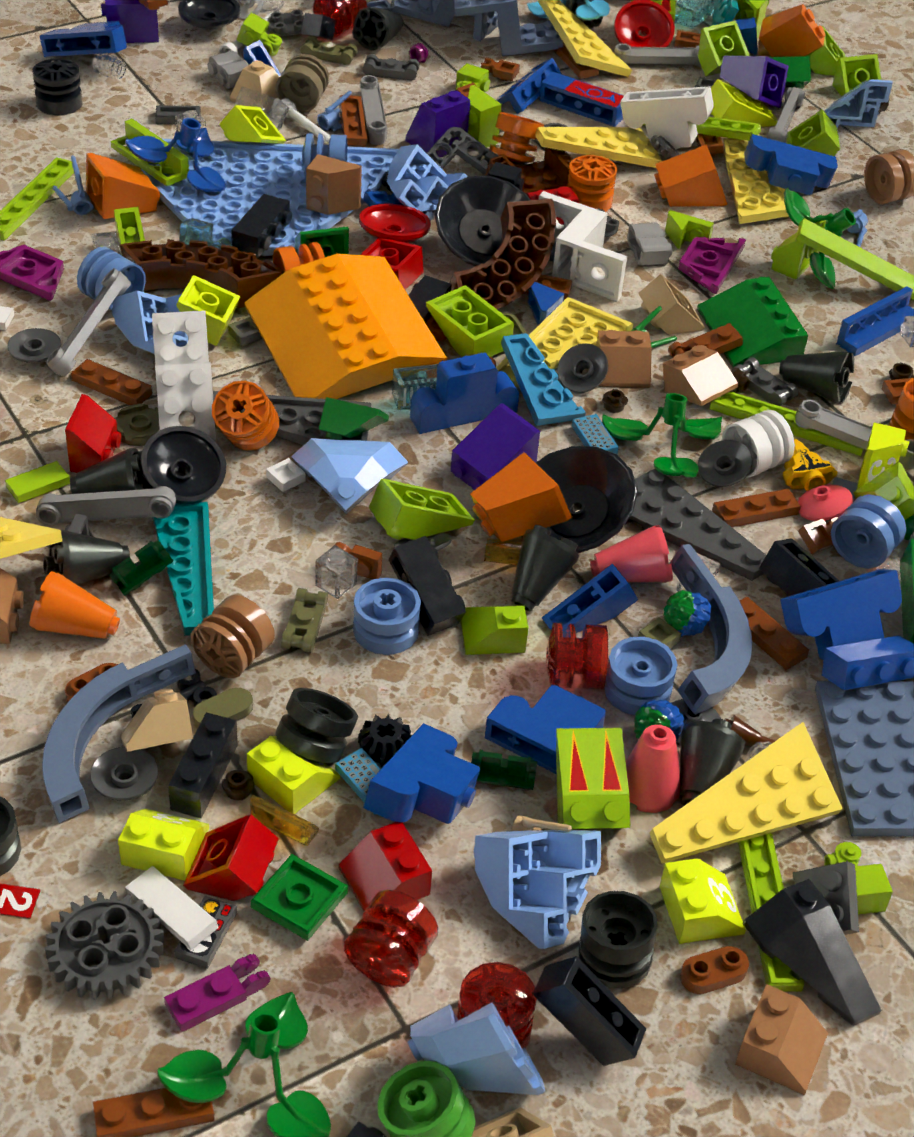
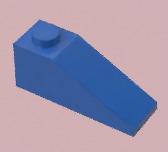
M611 564L545 614L542 619L557 639L560 640L615 618L639 599L627 580Z

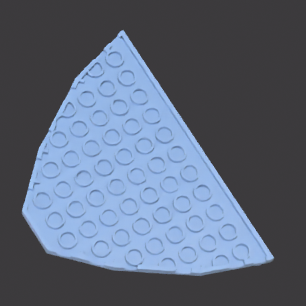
M163 139V140L166 141L167 143H170L172 139ZM212 141L214 145L213 154L206 157L198 156L199 168L210 167L222 176L226 188L220 192H207L196 189L187 179L166 187L142 170L149 177L152 184L158 188L160 200L186 226L219 248H221L222 244L232 246L231 230L263 194L289 200L290 211L292 212L291 222L285 226L279 237L273 240L268 250L262 253L261 256L265 257L273 256L276 248L295 247V238L299 232L330 229L354 211L350 210L327 215L306 209V183L302 170V149L304 145ZM175 143L173 147L188 157L189 171L194 170L193 154L178 148ZM347 147V162L362 166L361 204L365 202L363 200L365 191L379 190L386 171L389 170L390 164L399 149ZM149 164L152 166H160L159 164ZM164 174V175H165L166 177H169V176H171V175H173V174Z

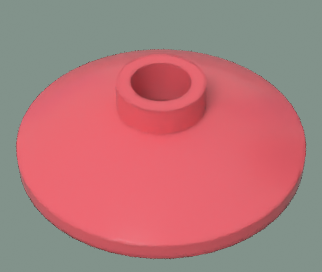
M829 484L814 487L798 499V503L801 506L799 514L811 521H817L822 518L824 521H827L834 517H839L853 503L852 494L847 488L840 485Z

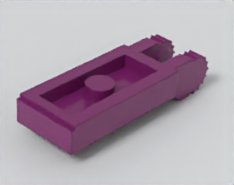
M253 953L241 957L231 967L228 965L164 997L165 1005L181 1032L246 1001L248 996L268 985L271 978L265 970L248 976L242 984L239 981L240 978L255 971L260 965V960L256 954L254 955Z

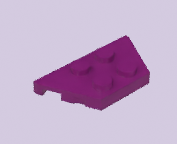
M695 237L679 261L678 269L712 293L717 294L743 251L746 239L738 238V243H724V238Z
M26 245L0 252V280L49 301L53 300L64 271L62 260Z

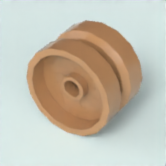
M899 149L870 157L864 170V182L872 200L877 204L884 205L914 196V155L908 150Z

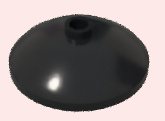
M182 0L178 5V13L188 24L211 30L234 22L240 15V5L236 0Z
M187 426L164 428L148 439L141 453V472L146 483L151 489L160 486L171 488L175 493L176 503L195 504L209 499L220 489L226 475V461L221 448L209 435L195 428ZM176 472H182L184 476H179Z

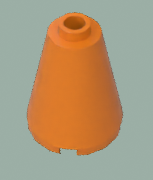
M51 571L46 576L40 588V591H43L39 601L35 600L29 622L31 628L38 631L107 639L109 634L115 635L120 624V618L116 617L117 610L60 573Z

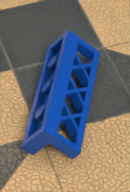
M553 57L532 68L496 100L501 104L509 101L516 114L526 109L540 96L541 82L552 72L562 74Z
M906 286L842 320L836 344L847 352L852 353L853 356H857L914 325V309L908 306L913 289Z

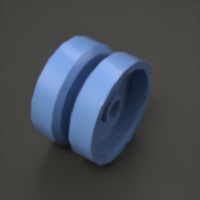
M869 494L858 497L833 523L831 529L832 543L837 552L847 562L867 569L880 566L903 541L906 534V524L900 510L890 501L880 496Z
M395 578L373 579L363 584L355 593L353 633L356 641L366 650L385 655L401 653L412 647L418 639L421 599L417 590L409 583Z
M630 637L619 641L612 648L608 660V671L604 683L607 699L614 707L631 715H635L640 706L645 702L654 699L655 701L667 700L669 702L678 666L674 653L665 644L648 637Z

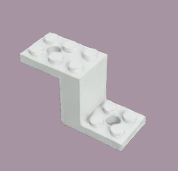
M543 191L539 195V200L553 199L555 215L564 221V225H561L556 219L554 234L556 246L552 276L573 280L572 286L618 301L622 295L627 256L603 248L608 213ZM595 267L601 268L605 275H600Z
M206 311L152 313L160 430L172 426H182L179 423L180 413L190 411L195 416V422L190 427L206 433L216 442L215 421L212 417L213 388L211 362H209ZM178 331L185 332L188 336V343L183 347L176 346L172 340L173 335Z

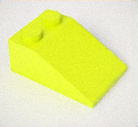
M719 79L712 85L711 92L714 108L711 114L715 118L761 124V127L776 126L778 119L765 103L753 99L741 90Z

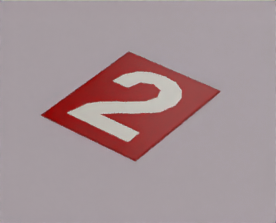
M0 883V914L31 918L41 889Z

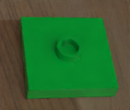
M291 854L251 899V908L309 941L347 895L348 885Z

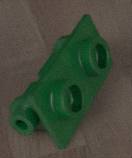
M156 540L154 543L150 541L135 552V555L140 560L137 563H134L128 557L112 568L113 571L109 576L118 585L124 596L139 588L142 583L156 573L163 571L166 566L173 562V559L159 540Z
M482 749L479 752H473L471 763L480 767L477 782L534 790L538 761L531 760L529 756L526 758L509 755L508 759L502 758V754L485 752Z

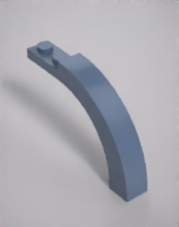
M690 544L681 545L669 564L672 565V571L686 591L692 593L700 592L711 604L710 620L707 623L712 632L715 646L714 662L704 668L692 670L677 690L692 713L697 714L721 702L744 674L752 654V636L745 611L730 586L721 587Z
M186 644L129 670L123 662L106 670L82 687L61 710L47 736L42 762L46 791L58 823L90 809L84 788L80 782V766L86 747L99 727L126 705L196 673L192 653Z

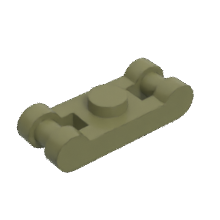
M309 36L301 46L300 52L301 54L313 55L320 60L348 65L353 60V57L356 56L358 48L354 44L342 46L333 42L318 41L316 37Z
M297 589L293 609L286 630H284L282 635L281 648L291 650L292 647L302 648L303 652H313L327 607L328 592L318 591V594L308 592V589ZM305 605H315V608L305 607Z

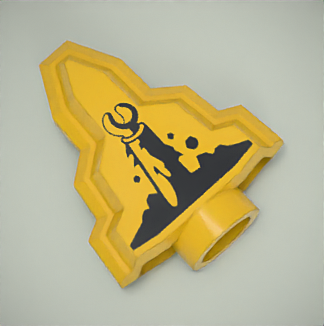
M794 439V454L789 461L784 463L785 471H783L782 475L787 486H790L791 489L805 488L808 491L814 487L828 484L834 477H837L838 472L829 461L823 460L817 453L810 452L802 442Z

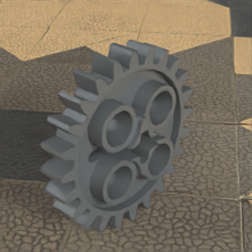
M117 891L111 894L110 899H104L102 892H98L97 901H91L86 895L84 896V905L79 906L71 902L72 912L60 911V922H51L52 933L46 934L47 947H45L49 971L54 972L57 983L64 981L66 991H70L77 986L78 997H82L90 990L92 991L93 1000H97L100 992L106 991L108 999H112L116 989H119L125 996L127 995V985L132 984L138 989L141 987L140 976L148 979L152 978L151 967L158 968L160 966L159 956L164 955V932L161 930L160 918H154V909L152 907L144 910V901L142 899L132 904L131 894H127L123 900H118Z

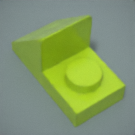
M139 207L115 209L114 218L117 242L125 244L145 241Z
M669 210L665 233L674 245L680 249L685 241L692 242L695 237L711 239L714 223Z

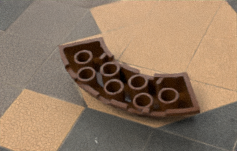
M553 199L507 202L500 217L502 226L501 246L486 263H481L467 270L454 272L450 281L452 284L451 291L466 285L497 310L515 301L528 291L545 269L555 242L556 215Z
M167 239V244L152 245V240L120 244L122 256L141 266L144 270L146 277L144 291L167 288L185 289L192 276L195 275L239 295L240 299L236 306L237 308L245 307V301L284 273L281 268L268 259L264 261L258 260L255 253L238 252L237 247L224 244L221 245V248L208 246L206 241L190 240L189 244H185L181 241Z

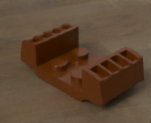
M545 147L544 161L514 166L503 154L489 160L485 176H488V172L495 162L522 168L521 178L524 179L522 191L525 194L538 190L567 187L569 165L573 158L566 151Z

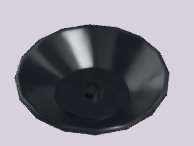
M468 176L452 183L439 197L434 215L438 235L449 251L465 263L473 266L480 265L481 263L484 264L492 258L501 246L502 226L500 217L506 203L529 201L530 199L527 194L508 181L492 176Z
M571 446L549 453L536 462L559 485L572 516L568 521L547 527L546 529L551 532L550 536L558 540L567 538L578 545L575 550L577 553L600 547L618 534L633 514L638 489L631 468L617 454L596 446Z

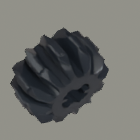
M389 713L385 718H380L375 714L373 721L365 720L363 729L358 734L359 747L363 748L367 755L375 763L378 762L381 768H383L412 736L410 726L403 724L401 717L393 720Z

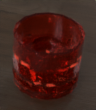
M315 0L313 3V14L336 19L333 37H338L353 29L354 19L358 12L368 7L366 0Z
M553 623L546 648V670L550 686L556 685L559 687L561 674H564L565 688H571L574 676L577 674L580 675L582 689L603 690L608 665L607 626L586 624L583 629L582 638H576L574 624H568L566 637H563L562 623Z
M394 890L379 891L363 912L362 919L356 923L353 931L344 941V951L352 965L370 980L388 987H404L411 980L414 971L419 967L421 958L429 951L437 938L439 927L431 912L415 898Z
M502 962L482 964L472 969L462 981L457 1018L461 1020L493 1002L505 1026H510L521 1048H526L530 1043L537 999L532 995L535 989L534 983L524 971L512 964Z

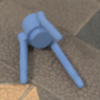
M351 91L345 93L331 106L325 108V112L317 116L318 124L323 130L327 131L332 128L335 132L342 128L341 123L339 124L340 110L338 106L352 94Z
M71 156L78 190L73 192L71 201H69L56 186H53L52 189L67 205L69 211L74 210L78 215H86L91 210H94V206L89 195L83 189L76 157Z
M861 209L853 213L856 223L847 229L850 233H859L856 243L858 247L861 246L864 235L867 233L865 226L868 223V218Z

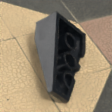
M810 879L782 889L744 920L743 925L766 955L771 959L776 956L791 969L790 975L798 980L804 979L818 991V998L852 1026L880 1014L882 1011L831 906Z

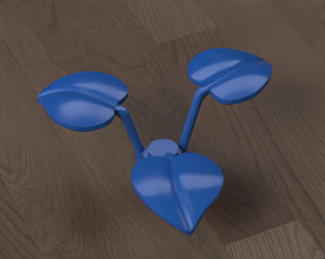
M183 119L180 132H175L174 138L166 147H164L162 141L152 136H138L126 139L125 141L127 147L135 156L153 163L165 161L167 158L165 152H169L176 143L178 148L193 154L194 170L187 173V180L194 188L207 192H220L226 188L224 179L216 170L210 167L199 168L198 156L206 157L212 155L214 145L209 138L207 128L200 129L201 124L196 119Z

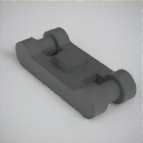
M369 54L366 57L363 72L366 75L414 80L420 64L416 59H410L408 62L397 61L393 58L379 59L376 55Z
M749 358L744 361L743 365L739 364L731 370L732 374L737 369L743 372L748 371V378L751 379L748 389L771 404L781 406L787 400L798 396V388L795 384H786L762 368L755 358Z

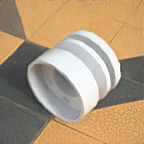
M767 409L726 426L722 435V440L741 442L751 452L752 467L746 478L789 461L794 454L795 443L791 428L784 417L775 410Z

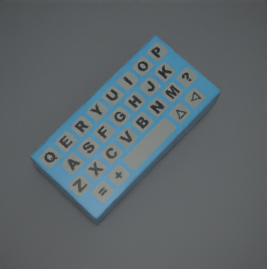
M597 414L572 419L571 426L584 446H596L618 454L619 446Z
M363 748L338 761L335 766V770L365 803L370 781L381 770L379 766L367 755Z

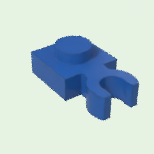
M365 191L363 198L368 206L378 204L403 205L394 193L388 195L386 191Z

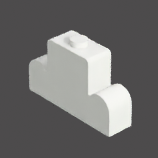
M711 86L627 92L620 101L623 119L628 127L637 129L645 124L650 143L654 135L658 137L661 135L675 149L692 145L698 135L696 125L706 122L714 108Z

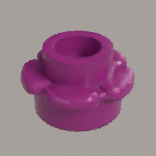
M417 43L410 48L409 56L411 59L425 63L428 57V50L422 43Z

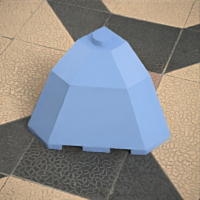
M873 79L864 81L832 103L824 112L837 126V130L839 125L875 127L881 102L888 103L893 82Z
M415 144L400 147L390 164L387 183L396 198L404 206L423 212L436 210L439 197L452 183L468 176L464 172L446 174Z
M134 291L117 296L112 302V315L115 319V324L132 345L154 354L152 313L180 312L176 304L182 294L163 298L141 291ZM182 331L176 332L172 338L173 343L178 347L185 346L188 343L187 334Z
M311 438L291 456L309 478L312 476L346 514L378 486L381 478L390 480L408 464V461L390 442Z
M524 830L476 835L473 850L475 871L492 908L537 948L546 949L564 944L569 934L567 923L571 914L578 915L588 894L584 887L590 876L597 875L601 866V831Z
M493 1002L461 1020H458L449 1004L411 1025L410 1036L412 1039L408 1040V1045L417 1061L422 1059L425 1061H436L448 1067L460 1086L466 1090L540 1095L546 1092L543 1079L526 1048H521L510 1026H505Z

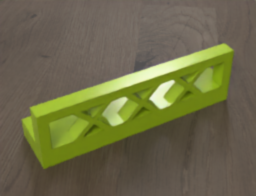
M131 118L125 121V136L111 141V148L166 187L187 179V173L189 172L188 157L176 148L172 147L169 152H165L167 154L165 161L153 163L138 158L127 146H123L126 145V139L138 136H152L162 141L164 147L169 145V143ZM149 164H159L160 166H152ZM164 174H173V175H171V176H169V177H166Z

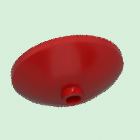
M635 0L624 5L617 13L614 22V32L620 44H627L631 47H668L674 36L675 25L670 13L660 4L650 0Z
M373 205L362 210L359 215L361 227L377 239L380 237L409 243L424 237L431 227V221L426 214L404 205Z

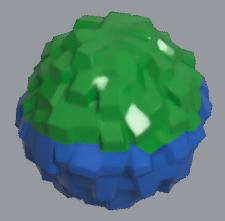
M681 590L669 597L666 602L667 605L663 608L664 620L679 631L681 637L702 633L704 626L710 620L711 604L700 592L692 593Z
M654 699L645 702L635 713L634 732L636 738L639 739L644 730L651 725H663L674 732L677 742L684 726L683 714L679 712L680 709L677 706H674L667 700L655 701Z

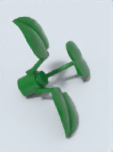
M788 188L784 192V204L787 214L797 226H799L803 218L813 223L826 220L824 229L841 237L843 231L856 223L853 213L848 208H844L834 215L829 213L826 216L818 215L815 218H811L807 202L798 193ZM813 252L810 255L812 272L821 283L833 290L835 288V269L832 261L821 252L819 254Z
M669 393L665 397L664 407L658 408V413L649 427L640 421L611 418L604 414L602 415V423L613 437L621 440L638 441L642 440L643 435H650L662 416L666 424L673 426L671 458L658 457L654 460L653 466L658 472L665 475H683L684 477L693 478L698 475V465L689 458L676 457L678 429L682 430V432H688L694 438L716 439L721 433L722 416L706 419H685L687 397L677 393Z
M293 992L286 993L264 1003L248 1016L245 1024L248 1037L241 1038L239 1048L226 1067L222 1068L220 1059L208 1051L191 1050L179 1054L168 1064L157 1070L159 1080L172 1094L189 1102L205 1103L218 1099L226 1092L227 1085L223 1077L228 1076L232 1072L246 1049H249L252 1056L258 1059H266L271 1056L276 1098L279 1103L273 1104L267 1112L266 1119L270 1131L276 1137H329L331 1121L328 1112L317 1097L303 1090L294 1091L287 1098L283 1093L279 1063L280 1049H290L300 1045L306 1039L308 1032L306 1019L297 1004Z

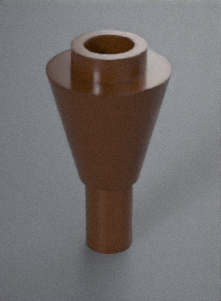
M733 715L730 720L725 718L731 724V730L735 731L745 740L744 747H758L764 750L775 742V740L760 735L757 730L736 715Z

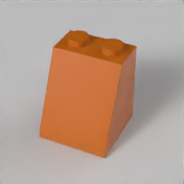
M804 4L764 18L759 39L771 57L806 56L822 47L825 32L814 21L815 18L812 11L806 9Z
M707 144L655 164L658 173L654 174L662 200L667 198L670 207L728 205Z
M86 153V193L103 219L114 218L115 209L139 207L140 214L157 211V201L160 200L159 190L152 184L149 177L144 174L140 167L94 153Z
M525 452L470 493L475 504L472 509L479 519L482 520L480 523L481 527L488 536L491 537L494 534L501 542L523 536L526 530H533L535 525L547 528L572 518L559 485Z

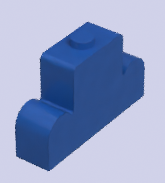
M119 21L84 23L71 29H57L39 35L44 57L116 53L127 48L123 25H120Z
M754 134L751 135L744 152L746 165L757 171H767L769 184L807 195H812L815 186L828 188L838 167L835 156Z
M487 353L441 361L437 365L436 389L423 387L412 395L410 419L419 434L484 420L501 403L517 413L519 391L507 373L497 370Z
M878 569L782 598L780 602L787 630L794 635L815 637L819 659L824 660L826 647L884 638L880 613H893L897 611L902 602V593L897 570Z
M551 685L533 708H530L527 700L520 696L510 695L504 697L487 717L485 739L521 757L528 758L529 756L531 760L538 761L537 765L557 775L556 729L603 728L606 710L581 696H577L556 685Z
M423 723L371 779L363 808L394 822L410 820L413 811L417 810L441 822L450 824L463 807L469 808L476 794L475 785L480 767L454 756L458 743L453 736Z

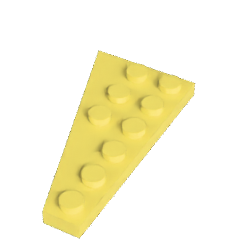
M538 0L576 63L626 77L630 76L632 69L560 0Z
M538 127L535 133L541 147L583 155H597L610 160L656 168L655 164L662 162L657 150L654 149L641 128Z
M724 138L723 154L739 224L768 221L782 217L788 218L789 216L784 204V192L786 189L769 184L767 171H757L746 165L744 152L748 141Z
M567 297L528 336L545 357V364L550 369H556L563 354L571 347L585 343L596 346L598 330L631 331L633 323ZM506 357L496 368L498 371L507 373L517 388L519 385Z
M0 517V559L62 542L61 530Z
M802 722L652 828L649 834L661 864L836 815L843 808L805 724Z

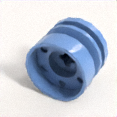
M313 133L306 134V140L302 149V170L305 176V183L306 168L318 154L347 162V135L331 134L329 145H324L322 134H318L317 144H314Z
M98 247L83 259L78 269L77 286L81 293L95 300L104 287L101 284L103 278L110 270L115 268L128 277V280L131 282L124 294L134 291L144 292L146 284L145 272L141 266L108 247ZM111 304L108 309L112 311L113 306Z

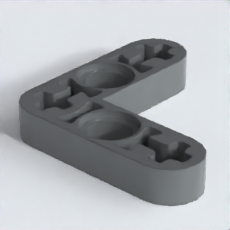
M459 127L448 129L427 153L442 170L457 154L484 175L486 174L489 160L498 156ZM459 137V140L456 139L451 146L449 145L451 138ZM475 148L479 154L471 156L468 154L467 149ZM444 150L448 156L440 158L436 155V151Z

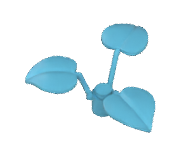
M567 0L560 1L565 5ZM585 0L586 4L580 5L576 9L577 17L582 20L598 19L601 16H607L610 12L609 4L605 0H593L591 2ZM538 1L527 3V7L532 14L540 18H548Z

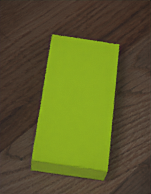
M55 461L6 479L5 483L6 488L19 504L69 485L70 476L59 462Z

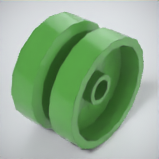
M419 1061L400 1069L383 1086L377 1102L378 1117L391 1137H472L476 1124L474 1109L463 1093V1089L448 1067L436 1061Z

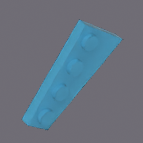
M527 333L503 336L501 345L536 426L567 422L575 418L585 417V410L582 406L578 407L572 400L573 394L568 388H563L557 380L558 374L554 369H550L545 364V357Z

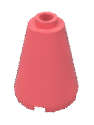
M660 525L652 526L595 553V560L590 561L593 578L613 564L627 582L666 583L673 581L672 565L668 564L669 550Z
M663 725L647 727L626 760L630 802L636 805L639 811L648 813L666 811L673 806V803L680 796L681 777L676 737L671 729Z

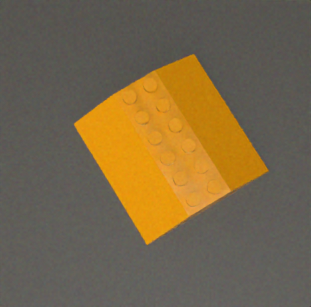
M334 254L287 270L244 302L249 315L294 397L317 399L329 397L339 399L438 365L439 362L447 360L444 352L385 257Z

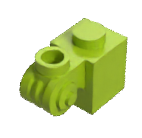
M252 12L243 22L236 41L245 46L261 40L271 56L277 55L282 44V39L278 35L273 33L268 35L266 33L270 22Z
M466 63L457 71L456 89L474 83L479 89L487 92L490 86V79H488L489 70Z
M851 842L840 843L836 846L834 853L825 855V866L846 861L855 864L858 914L886 911L893 890L882 864L858 866L862 852L856 844Z

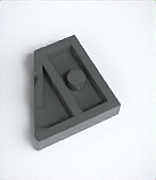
M846 861L792 872L796 884L807 879L812 881L831 906L844 935L859 933L855 864Z

